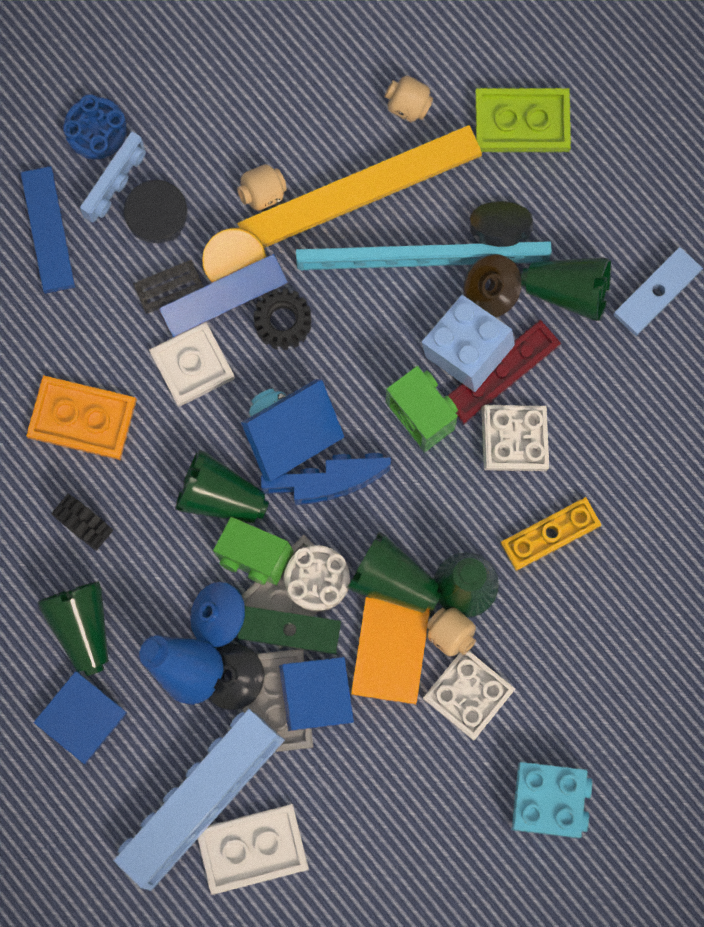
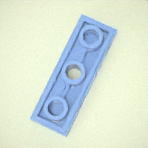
M131 131L80 206L83 217L92 223L98 217L102 218L106 215L111 206V201L109 200L116 191L120 192L123 190L129 178L128 172L133 165L137 167L146 154L141 136Z
M679 247L613 315L637 336L703 268ZM653 290H660L662 296L654 295Z

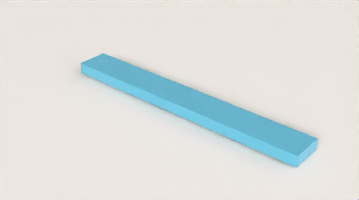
M519 242L508 247H496L486 244L296 249L297 269L451 266L473 265L478 259L486 255L498 254L509 258L514 263L549 261L552 251L551 242Z

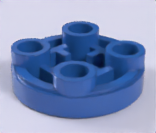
M85 95L68 111L63 131L69 146L78 155L88 159H103L117 152L123 145L127 135V123L122 110L114 102L103 97Z

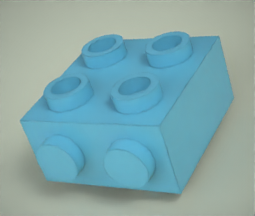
M520 762L517 770L511 830L581 838V833L587 832L589 823V812L584 811L585 798L591 797L592 778H587V770Z

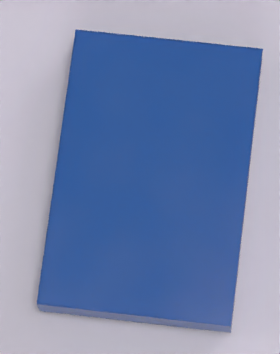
M315 379L241 422L265 481L270 482L345 437L322 379Z

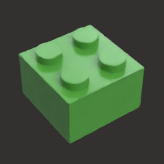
M416 366L386 389V405L425 453L455 430L458 408L447 395L443 398L437 391L438 383L431 373L427 370L422 372Z

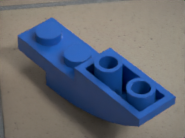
M368 453L362 459H351L349 454L333 455L332 460H326V473H320V469L306 468L301 469L300 474H287L286 472L271 482L265 481L263 475H261V489L265 494L294 493L295 505L329 501L351 494L378 480L390 471L391 457L384 458L382 453Z

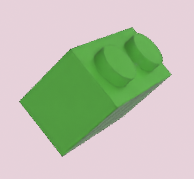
M230 517L213 552L219 558V564L225 569L235 573L240 569L249 573L247 575L248 578L261 585L269 582L277 586L294 550L288 541Z

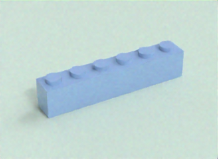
M248 709L245 713L241 712L233 719L230 724L231 729L223 738H217L208 748L209 754L201 763L197 762L190 767L185 775L187 779L178 788L175 787L166 794L162 807L156 813L149 814L141 823L140 827L142 829L134 838L127 839L118 849L119 855L113 861L140 888L151 891L285 741L283 737L252 710Z

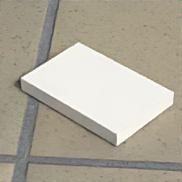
M293 804L209 825L198 838L211 895L309 870Z

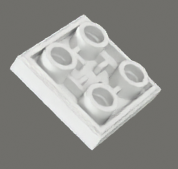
M484 405L482 407L484 470L547 471L549 469L547 406Z
M468 651L465 655L458 654L423 697V700L474 741L515 688Z

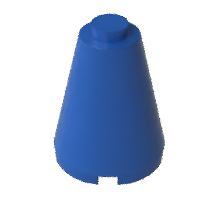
M155 635L147 638L139 651V658L144 667L171 698L184 704L194 705L208 699L216 690L213 687L217 679H221L223 674V661L219 651L204 640Z

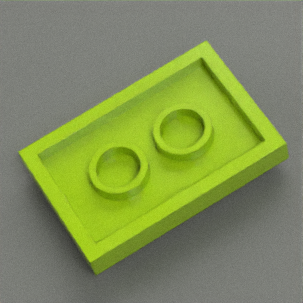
M476 88V141L481 152H570V88Z

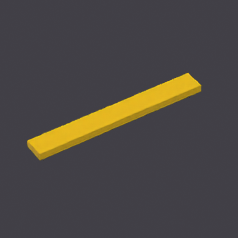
M470 125L237 224L239 228L257 235L265 248L481 157L482 152Z

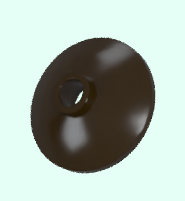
M490 254L478 259L466 274L463 287L464 296L494 317L507 313L515 305L521 292V275L518 267L509 258L498 254ZM490 279V286L485 289V284Z

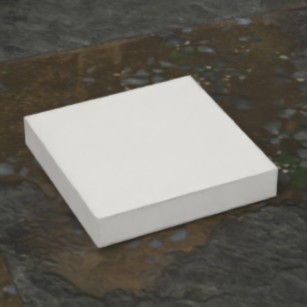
M207 322L195 326L149 350L178 407L235 379Z

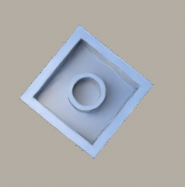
M463 295L458 298L422 341L427 359L474 392L477 391L515 345L513 331L510 327Z

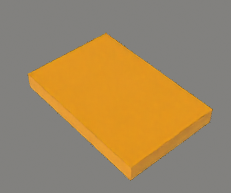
M43 375L26 436L29 439L121 460L137 399L136 397Z
M366 597L351 695L416 705L430 609L427 608L424 613L382 600Z

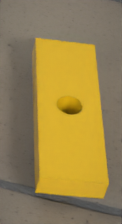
M585 497L501 541L500 544L514 570L518 571L601 527V523ZM546 530H555L557 533V537H547Z

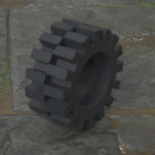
M283 288V292H277V289L272 290L271 295L268 296L267 293L263 295V300L257 302L256 311H254V324L259 338L261 337L263 343L272 345V348L276 350L278 347L288 350L289 346L293 345L294 348L299 346V342H304L307 338V333H310L312 323L311 310L307 306L305 298H300L299 293L296 291L289 293L288 289ZM285 308L294 314L295 322L291 328L282 331L272 326L270 318L276 310Z
M67 494L51 513L72 533L96 551L113 532L112 528L101 520L100 517L70 494Z

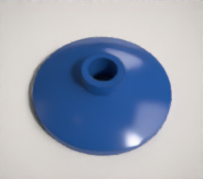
M215 582L203 588L194 600L190 615L191 628L195 637L208 642L213 647H221L230 643L237 636L244 622L245 604L241 593L236 587L225 582Z

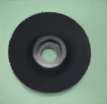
M226 644L221 646L217 650L223 661V674L221 679H217L213 687L216 690L209 699L223 709L237 710L251 704L261 692L264 683L263 665L257 654L244 645ZM227 670L232 672V679L229 682H226L224 679Z

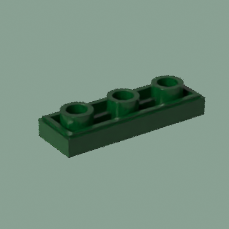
M245 606L244 622L239 631L238 639L336 655L341 621ZM288 625L296 628V632L292 636L284 634V628Z

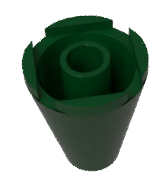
M604 257L532 262L529 268H524L521 286L526 287V293L590 320L600 321L607 304L604 298L606 290L609 291L612 264L609 258Z
M199 449L183 481L185 482L182 489L183 492H179L175 510L223 519L233 517L242 522L254 523L257 518L263 519L269 501L264 500L265 493L207 452Z
M380 531L347 587L352 592L424 613L427 608L433 611L442 593L437 591L439 584Z
M464 552L448 557L438 567L434 580L439 584L437 591L442 593L438 601L441 606L446 610L457 608L467 618L478 616L486 611L493 604L498 594L499 581L495 569L489 561L474 553Z
M99 581L76 587V589L63 591L39 600L37 603L40 612L76 671H84L86 676L103 671V664L107 663L109 659L102 587Z

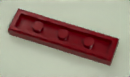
M541 319L514 341V347L476 392L462 383L447 395L458 408L456 415L463 425L477 415L484 405H489L561 345V342Z

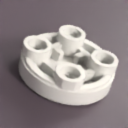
M314 545L299 549L292 556L285 569L284 581L287 593L293 602L303 609L320 612L335 607L343 600L348 591L350 574L345 559L338 552L329 547Z

